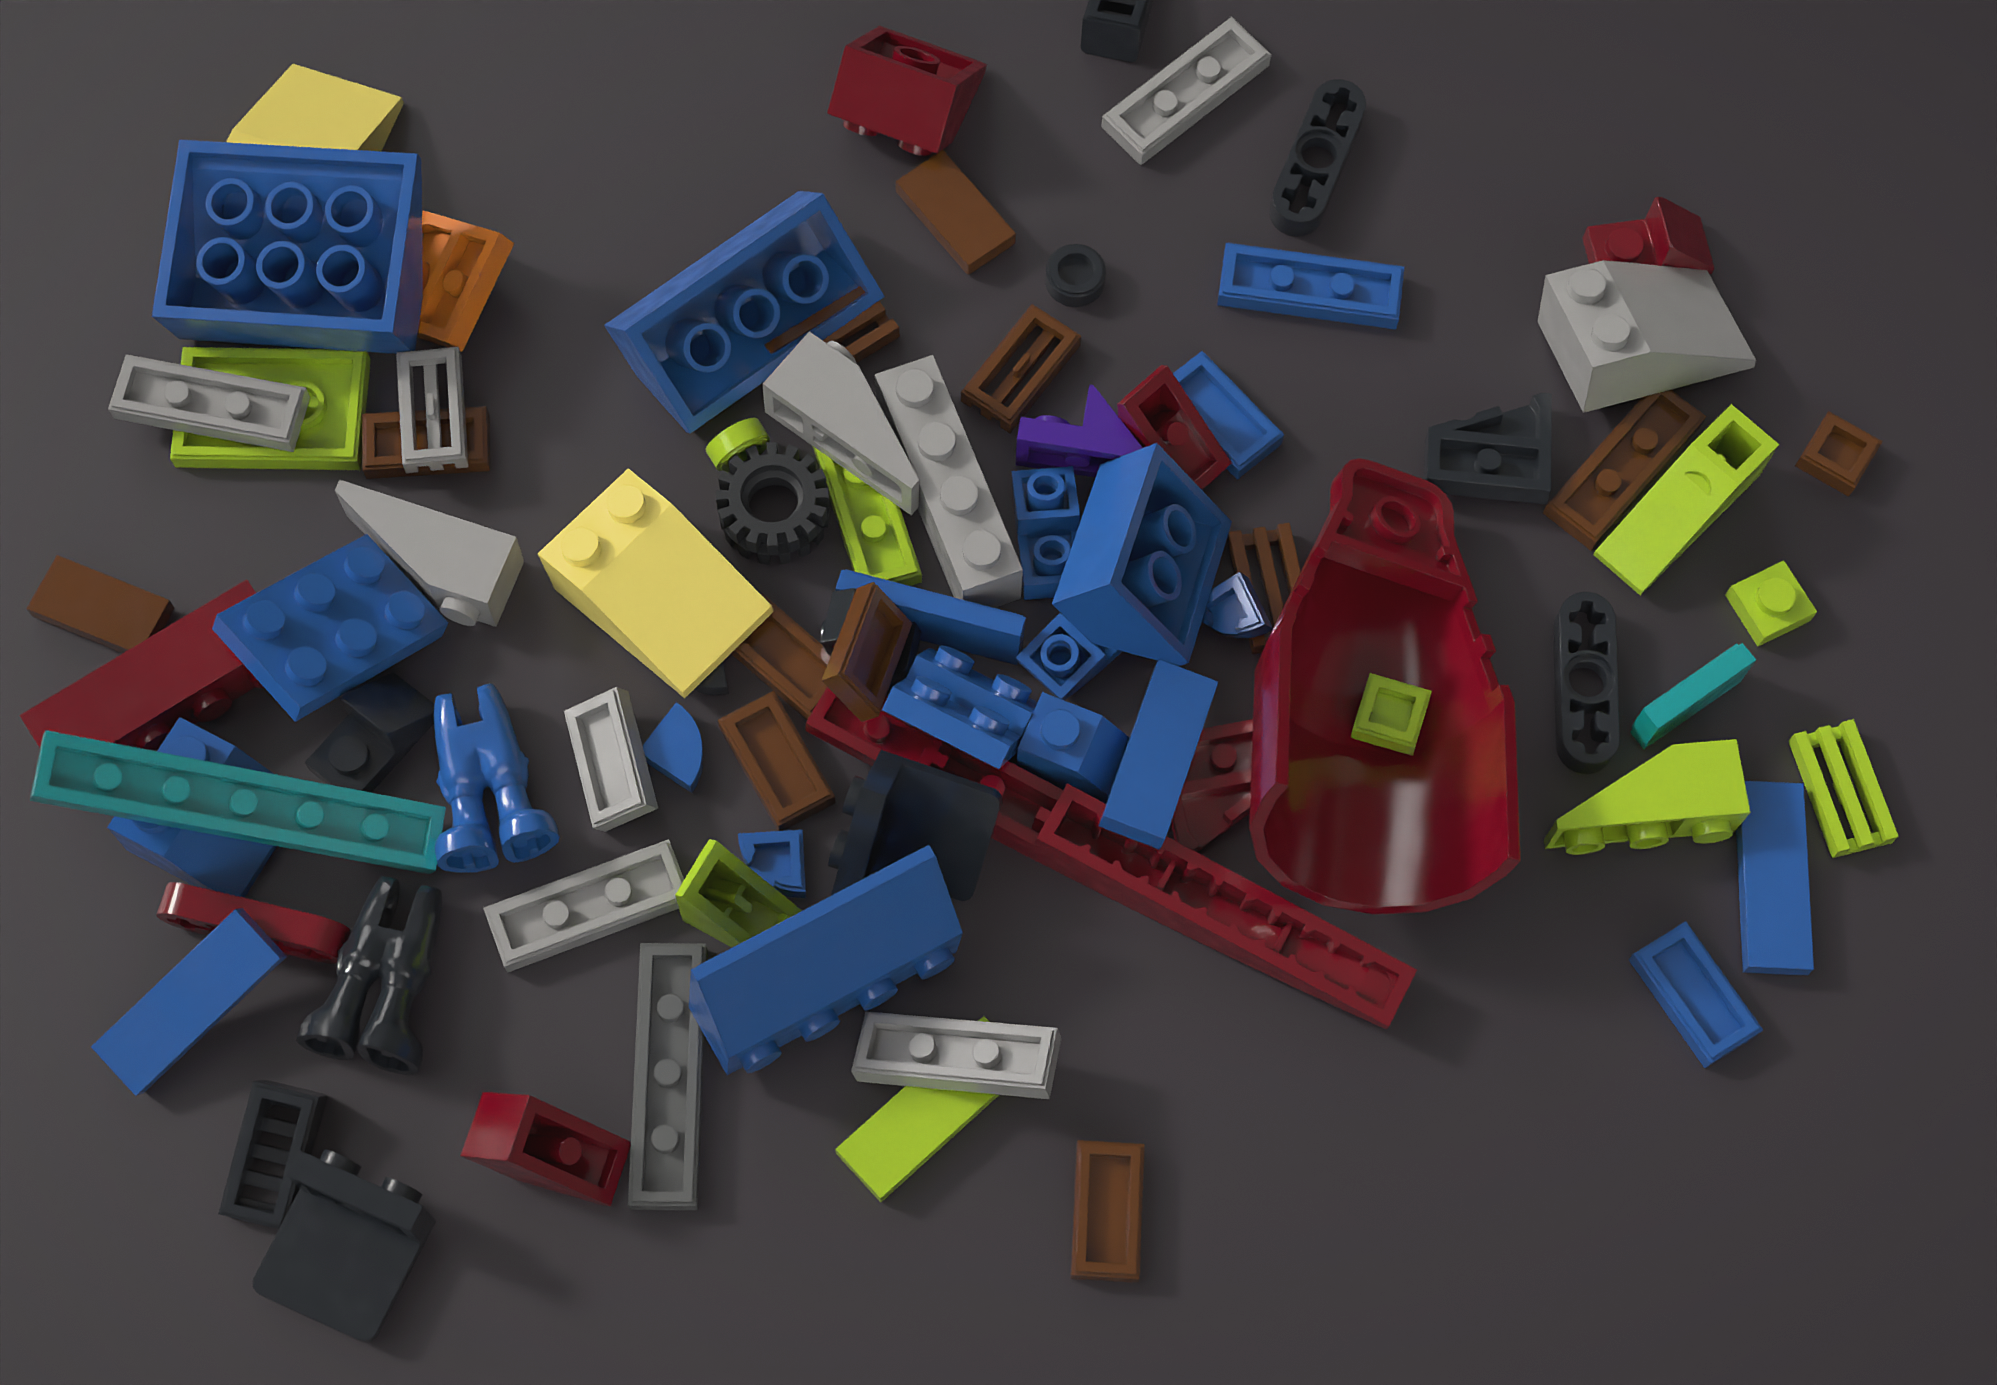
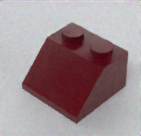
M879 25L845 45L827 114L843 119V126L852 132L866 136H875L879 132L898 139V146L907 152L922 156H929L932 152L938 154L954 141L984 77L987 64Z

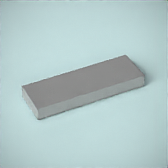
M1230 17L1104 114L1101 127L1133 159L1142 165L1266 69L1270 64L1271 54L1234 18Z
M126 355L108 410L113 419L294 452L310 395L305 387Z
M668 839L489 905L483 909L504 968L508 973L679 909L675 894L683 883L684 878Z
M865 1012L851 1072L858 1082L1050 1099L1062 1038L1058 1028Z

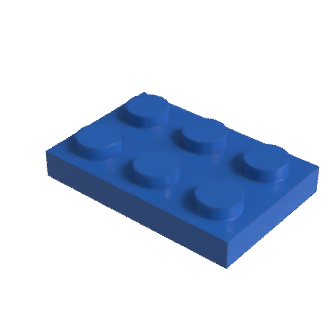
M365 534L218 613L212 630L296 722L443 637L448 622L370 536Z

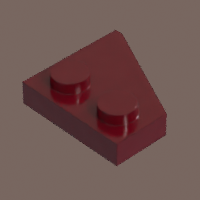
M1253 719L1202 729L1171 821L1175 841L1197 853L1250 814Z

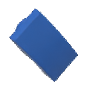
M1073 466L1012 471L1019 562L1023 569L1024 600L1054 598L1080 524Z
M1059 613L1016 656V660L1055 697L1065 701L1101 672L1123 651L1091 643L1065 616Z

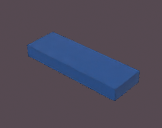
M1226 243L1217 305L1396 329L1400 315L1405 267Z
M847 569L841 570L835 591L851 588L857 589L858 587L875 582L911 622L917 624L922 632L920 640L1017 665L1016 656L1023 647L1026 617H1023V615Z
M1158 659L1098 825L1099 827L1159 850L1161 849L1218 681Z
M1745 781L1751 813L1736 830L1743 973L1808 976L1814 970L1804 783Z
M243 908L235 909L100 1037L91 1048L135 1096L143 1094L287 956Z

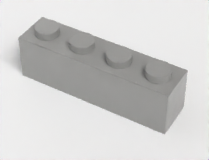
M931 355L875 374L876 399L919 478V507L917 509L953 597L993 608L1021 599L1023 569L934 356Z

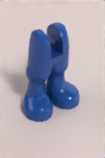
M492 683L477 687L481 717L479 722L463 725L452 693L441 694L435 698L434 730L440 768L436 783L440 786L444 798L451 806L453 815V827L441 833L435 842L437 865L444 871L457 873L480 872L490 870L498 865L499 858L496 844L483 804V793L486 787L491 789L496 799L500 822L499 837L502 852L508 861L515 863L535 858L549 851L559 842L558 827L552 815L544 810L533 809L526 792L529 779V759L520 750L504 700L495 684Z

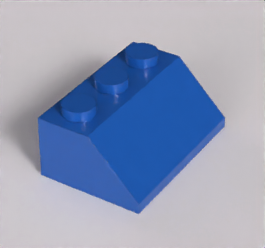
M1158 443L1102 463L1099 466L1052 605L1093 644L1154 660L1160 659L1177 666L1187 664L1191 658L1232 521Z

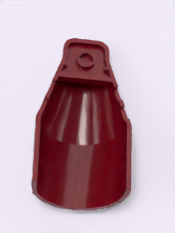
M1361 458L1353 459L1346 463L1332 481L1330 488V513L1278 617L1255 668L1249 829L1256 859L1283 887L1323 906L1373 915L1427 912L1472 899L1508 875L1521 861L1515 701L1509 685H1499L1490 660L1496 652L1490 634H1481L1472 610L1478 599L1454 536V511L1451 501L1437 485L1427 480ZM1370 673L1432 691L1413 756L1351 738L1352 729Z

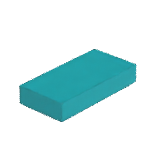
M1736 643L1644 707L1631 726V735L1643 749H1646L1739 684L1756 662V658L1743 643L1740 645Z

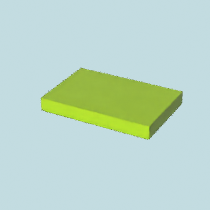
M183 347L181 365L305 387L310 395V400L294 452L173 430L170 454L175 468L361 470L362 414H366L371 362L368 352L332 349Z

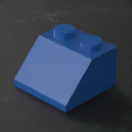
M179 717L157 750V752L274 774L235 745ZM115 816L107 827L128 852L193 886L245 898L277 847Z

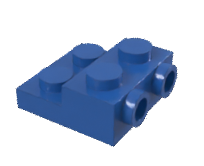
M941 645L938 651L928 648L918 654L906 679L892 687L882 710L1000 769L1017 753L1018 746L1038 703L1029 698L1032 690L1009 676L997 674L995 680L973 670L972 667L975 661L972 658L948 646Z

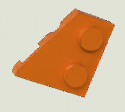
M422 210L423 299L417 337L448 348L459 347L460 352H463L515 243L500 232Z

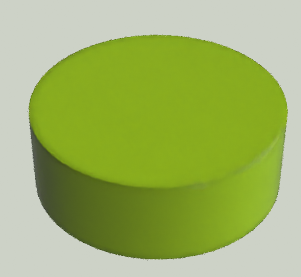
M748 418L735 423L719 433L710 441L705 451L718 471L730 472L729 461L735 455L742 461L747 460L746 448L756 445L760 455L767 448L770 437L758 418Z

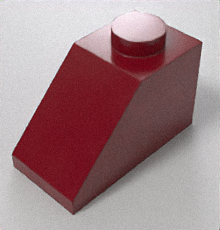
M483 1092L460 1156L518 1181L596 1204L611 1206L631 1147V1141L531 1095Z

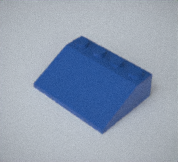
M179 140L152 317L178 339L392 354L416 350L423 299L421 157L418 154Z

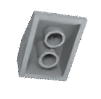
M1602 260L1545 276L1537 322L1583 413L1747 370L1755 366L1756 359L1707 270Z

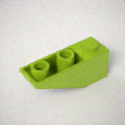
M1731 404L1691 443L1596 549L1593 555L1635 592L1641 595L1761 475L1779 444Z
M1737 739L1671 745L1557 819L1544 838L1545 849L1565 847L1566 853L1580 855L1599 851L1605 847V843L1629 841V845L1633 849H1648L1664 845L1669 841V838L1693 836V841L1700 844L1715 843L1730 838L1733 835L1732 832H1735L1751 813Z

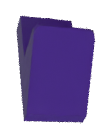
M1089 384L1082 426L1071 425L1065 419L1051 415H1043L1035 419L1020 418L1015 465L1037 469L1073 466L1075 475L1096 478L1100 464L1142 449V446L1100 392L1093 385Z

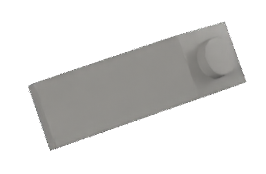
M809 331L763 383L765 413L912 515L919 507V478L860 367L857 365L852 354L842 345L834 341L825 343Z
M339 480L335 492L346 516L364 534L370 536L392 562L437 608H440V612L445 617L466 626H474L479 621L497 627L524 564V559L515 536Z

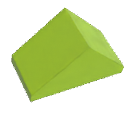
M712 839L708 840L675 894L684 922L732 948L802 911L722 844Z

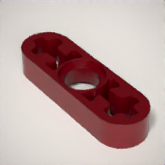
M176 882L167 883L156 914L157 918L167 924L187 931L208 935L235 909L243 908L284 954L327 964L337 963L338 950L348 940L351 933L347 926L323 916Z

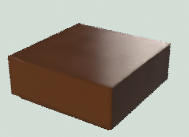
M1828 411L1795 467L1849 497L1883 441Z

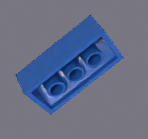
M798 191L604 326L635 375L681 427L691 434L763 383L807 333L773 354L769 353L764 344L859 286L866 293L810 330V332L824 340L885 296L823 193Z
M929 845L691 969L689 1009L726 1075L742 1067L746 1073L758 1071L775 1061L782 1054L779 1047L801 1035L806 1042L815 1040L834 1029L840 1023L838 1016L859 1004L863 1010L875 1008L897 993L896 984L917 973L921 980L928 979L940 973L955 961L952 954L957 952L963 931L937 858Z

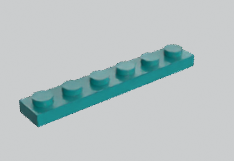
M45 730L42 737L30 801L426 874H431L436 870L435 842L442 833L446 807L47 730Z

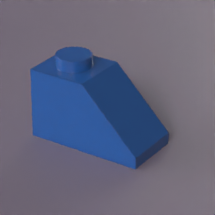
M1042 692L1018 746L1016 765L1062 790L1068 783L1106 804L1130 737L1104 716Z

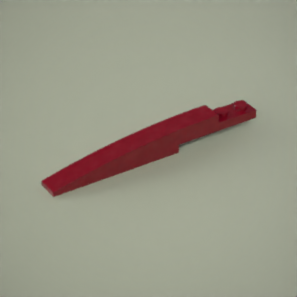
M828 687L806 721V732L870 766L874 764L880 750H884L998 790L1002 796V805L992 839L1193 940L1384 1029L1390 1026L1417 969L1167 836L1159 850L1099 827L1098 825L1106 804L1068 783L1062 790L1010 761L998 769L882 709L878 717L861 722ZM886 696V698H885V700H884V703H883V706H884V704H885V702H886L888 696Z

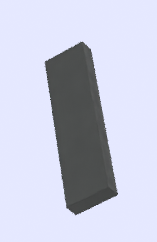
M640 943L628 1195L630 1210H698L704 1034L689 1009L691 969L707 961L708 949L706 944Z

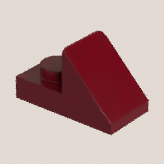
M1664 197L1654 198L1645 219L1587 226L1583 236L1589 264L1605 260L1707 270L1709 275H1712L1714 271L1701 217Z
M1168 365L1158 367L1117 403L1118 417L1142 448L1158 443L1201 490L1232 463Z

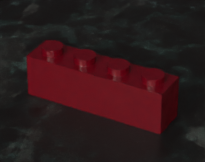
M247 579L19 715L39 748L41 747L43 734L47 730L157 751L179 717L192 724L212 721L228 711L232 701L253 688H264L212 630L218 613L256 594L255 590Z

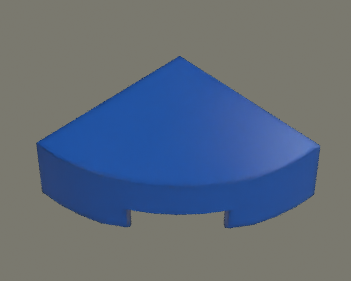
M1238 572L1211 589L1202 622L1211 629L1233 638H1252L1273 630L1252 583L1246 575Z
M676 702L644 743L643 750L647 764L692 793L702 774L703 744L694 719Z
M803 830L738 834L741 855L748 867L784 896L806 898Z

